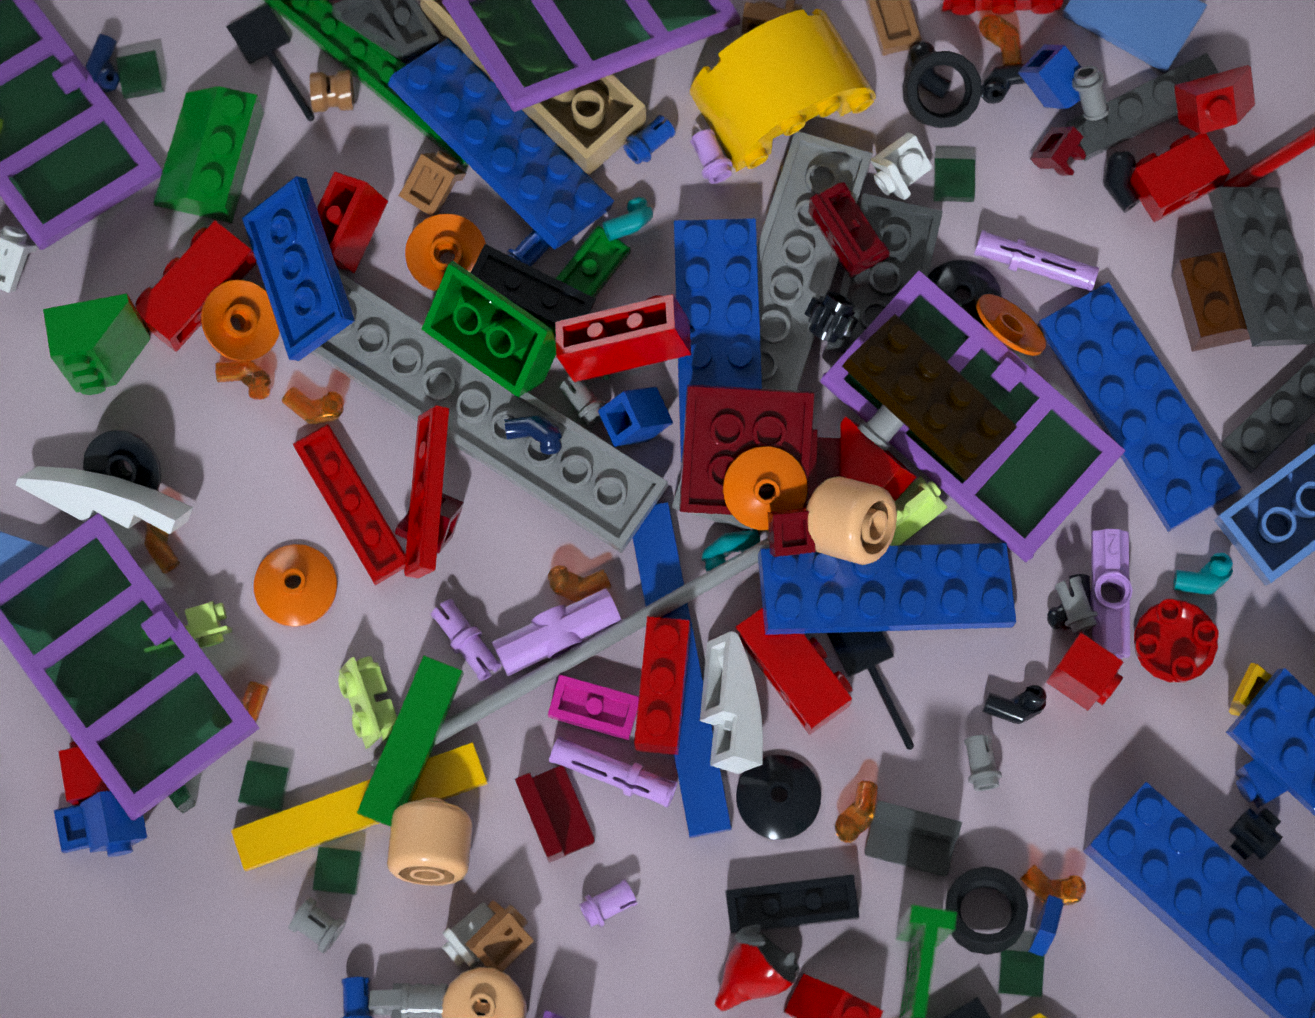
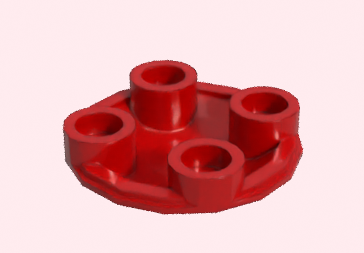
M1165 599L1159 604L1150 607L1139 619L1134 632V651L1140 664L1153 677L1169 683L1188 682L1201 676L1212 665L1218 650L1219 630L1211 618L1197 605L1183 600Z

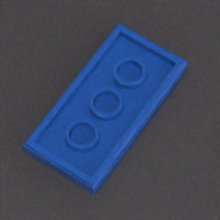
M296 176L242 217L288 358L289 360L300 361L352 324L355 319L307 179Z

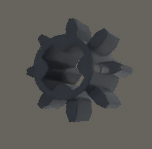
M827 291L825 296H820L819 299L812 297L804 315L810 317L808 320L811 323L808 328L809 331L818 338L831 343H835L838 337L843 338L844 335L850 337L859 319L854 317L855 312L852 311L855 306L854 303L845 296L832 291Z
M1248 808L1229 829V832L1236 838L1230 847L1244 860L1252 854L1263 860L1283 838L1275 829L1281 823V820L1267 808L1259 814Z

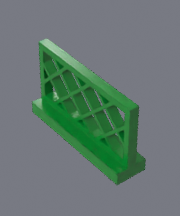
M911 905L899 920L895 940L910 942L899 1018L926 1017L935 949L955 930L957 912Z

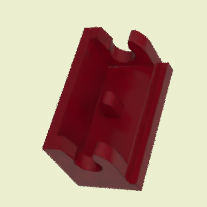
M844 181L810 198L808 212L850 278L889 257L890 252L884 242H881Z

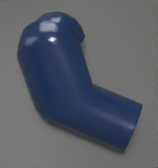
M99 34L86 63V70L89 72L94 83L96 82L103 92H112L118 87L120 82L119 73L110 62L117 41L107 35Z
M535 415L504 419L507 440L532 437L540 443V451L546 455L556 454L562 449L560 439L563 435L560 428L544 417Z

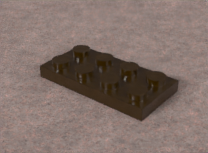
M896 314L867 339L842 365L849 374L965 481L1017 428L1007 416Z

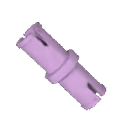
M453 599L442 602L440 605L444 610L440 611L436 607L431 612V616L452 641L450 647L455 654L461 653L477 675L479 681L491 677L492 674L488 669H492L496 673L500 669L501 663L496 660L481 640V631L477 626L472 627L455 605Z

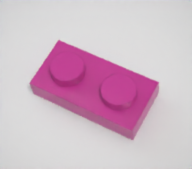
M559 674L547 715L548 718L630 740L637 716L639 697Z

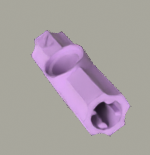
M1120 529L1092 531L1090 606L1092 611H1097L1098 616L1095 617L1097 625L1092 627V640L1120 659L1129 658L1130 599L1133 591L1129 581V532ZM1112 586L1116 588L1120 593V601L1110 603L1104 600L1100 591L1101 587Z
M605 588L567 607L559 605L550 608L534 617L531 624L515 630L502 638H498L492 644L507 676H510L546 658L552 660L583 643L584 640L620 622L622 619L611 595Z

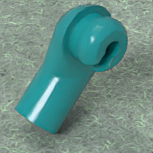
M636 197L628 202L627 211L629 213L603 222L604 232L609 242L639 231L652 220L653 209L648 207V202L644 197Z
M747 530L723 533L703 550L701 561L705 562L706 572L726 562L725 557L730 554L743 552L759 543L760 536L758 531Z
M1216 553L1199 572L1176 570L1173 590L1205 595L1215 593L1232 576V558L1225 553Z

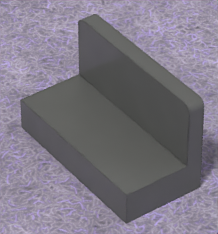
M878 800L864 854L867 857L946 876L949 871L955 843L959 839L962 822Z

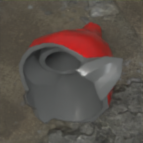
M760 924L743 927L735 935V939L738 942L726 960L724 978L714 1001L715 1006L721 1011H727L748 1000L777 995L792 986L800 973V967L797 964L794 952L785 954L766 936L760 933Z

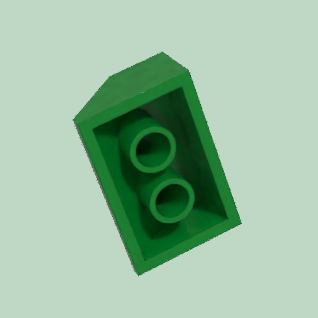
M221 86L186 92L153 202L154 206L233 223L264 115L257 94Z
M452 261L448 264L421 330L517 397L542 384L556 356V341L552 329L456 262Z
M127 293L43 309L50 357L76 393L81 392L84 395H95L104 392L108 386L117 385L151 339L149 329Z

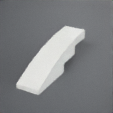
M37 466L19 477L16 482V486L83 522L88 521L99 513L127 529L144 520L171 534L188 522L193 507L154 489L118 477L79 469Z

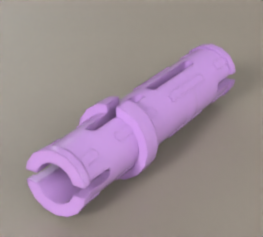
M985 230L981 231L974 255L1009 265L1008 269L1012 271L1020 268L1052 280L1085 289L1088 292L1092 291L1099 267L1087 265L1061 255L1025 245L1026 240L1020 238L1016 242L987 233Z
M560 736L557 738L549 758L551 763L559 764L588 777L623 789L624 795L632 797L635 794L664 805L666 808L671 804L678 784L676 781H671L643 770V765L635 762L632 766L565 740Z

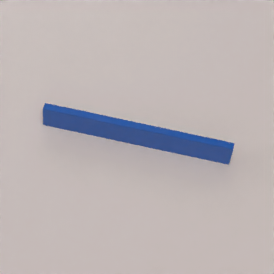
M668 502L655 504L633 536L645 606L684 585ZM687 602L661 618L690 620L691 633L679 755H674L689 838L731 831V823L720 768L710 766L713 739L712 725L700 721L703 679Z

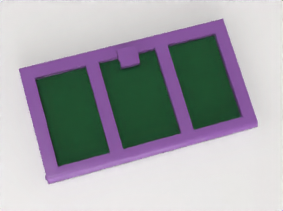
M0 0V197L37 247L43 250L160 178L162 168L96 82L94 83L89 72L34 0Z
M442 0L443 5L514 112L738 26L741 23L740 15L730 0Z
M918 271L829 371L823 374L820 382L867 423L882 406V403L849 374L842 365L849 356L896 314L1007 416L1017 428L966 481L905 424L889 443L1002 543H1007V547L1026 563L1034 557V553L1126 450L930 279Z
M97 513L0 583L1 640L131 820H135L260 729L101 514Z

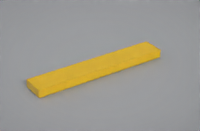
M473 742L428 758L410 802L424 798L445 800L488 784ZM370 780L232 829L231 833L244 871L253 870L379 824L357 814Z

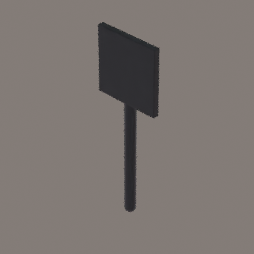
M268 3L226 26L249 65L266 55L269 57L307 120L313 121L315 118L314 114L274 52L276 49L291 42Z
M882 631L827 633L848 678L868 669L905 747L908 750H912L914 748L912 739L875 665L894 657Z

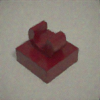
M1074 126L1051 128L1029 159L1039 169H1054L1061 176H1073L1075 172L1069 167L1067 160L1070 156L1074 160L1085 159V151L1078 146L1084 136Z
M806 508L768 512L771 555L780 557L816 552L815 542L808 531L809 511Z

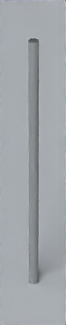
M769 537L445 720L434 746L646 626L647 616L661 618L758 563L760 549H770ZM380 758L371 762V765L374 768V770L376 769V766Z

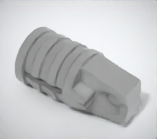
M394 983L393 990L370 991L369 1010L372 1015L391 1016V1018H442L443 997L448 986L447 984L410 985V983Z

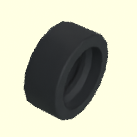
M951 51L929 52L916 59L906 71L902 84L903 101L909 113L920 123L935 128L955 127L968 120L978 108L982 95L981 77L974 64L961 54ZM946 65L954 68L961 74L965 82V94L963 101L956 109L949 113L939 114L930 111L923 105L919 97L918 87L922 76L927 70L935 66Z
M985 866L968 870L956 878L948 890L945 910L957 912L955 930L951 933V936L957 944L973 953L990 955L1005 951L1017 942L1025 928L1028 912L1025 890L1015 877L1002 869ZM983 887L996 889L1007 897L1010 901L1012 915L1011 920L1004 929L998 933L984 934L975 932L965 924L960 911L961 903L972 890Z

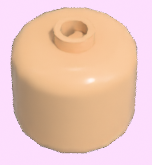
M833 477L820 484L808 501L806 508L809 511L808 531L815 542L817 552L856 564L866 565L877 561L890 546L896 530L897 510L895 501L887 490L876 485L844 477Z
M424 798L399 806L393 813L390 827L387 857L389 871L396 878L418 885L443 886L462 880L469 868L472 819L465 810L439 798Z
M477 967L463 972L450 983L443 997L442 1018H526L527 1005L521 989L509 975L495 968ZM479 1012V1013H482V1014H485V1015H484V1016H478L477 1013Z

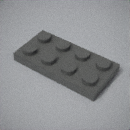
M1218 187L1210 192L1208 195L1252 347L1308 345L1315 343V311L1278 187Z
M863 193L860 209L881 242L885 243L890 255L853 278H850L845 270L840 294L854 303L855 306L852 311L855 312L854 317L859 319L850 337L844 335L843 338L838 337L835 343L828 342L827 350L845 353L918 271L928 278L943 211ZM921 295L899 317L914 332L916 331L923 300Z

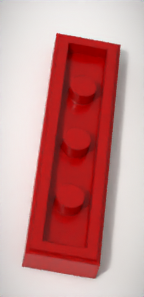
M438 405L419 415L417 421L404 567L405 576L417 579L436 570L449 408Z
M329 424L292 444L374 585L403 570L405 567V552Z

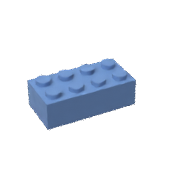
M1315 444L1214 519L1265 586L1271 584L1315 551Z

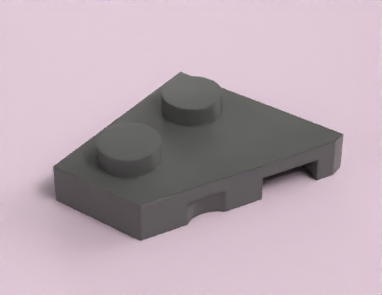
M342 0L332 5V14L336 19L403 62L438 45L439 37L416 0Z

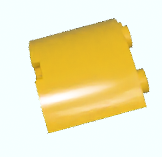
M816 8L812 11L813 15L808 16L804 9L774 18L752 29L718 53L720 59H718V64L712 70L709 66H705L694 79L689 93L710 129L714 131L716 139L728 159L731 160L736 172L745 167L753 169L763 164L771 154L772 141L775 137L783 133L785 136H790L798 132L805 126L806 121L817 115L826 117L835 111H838L841 117L851 111L853 114H858L874 103L876 94L825 11Z

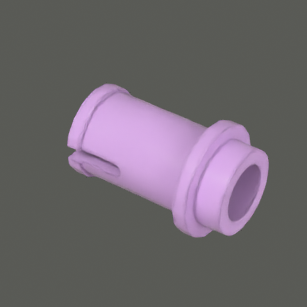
M706 129L695 134L690 143L694 147L704 168L702 170L703 177L709 179L711 184L720 183L728 179L732 175L730 168L733 164L730 159L725 158L714 131Z
M623 880L594 897L590 895L585 896L586 901L579 904L589 926L593 927L598 924L602 927L605 925L604 920L631 906L637 905V901L626 880Z

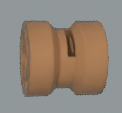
M351 70L338 71L335 75L329 76L324 72L310 73V97L313 112H326L330 107H338L341 111L354 110V84Z

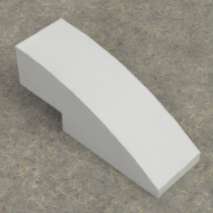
M730 631L707 642L700 721L714 725L710 766L736 774L762 765L763 731L758 693L750 663L738 633Z

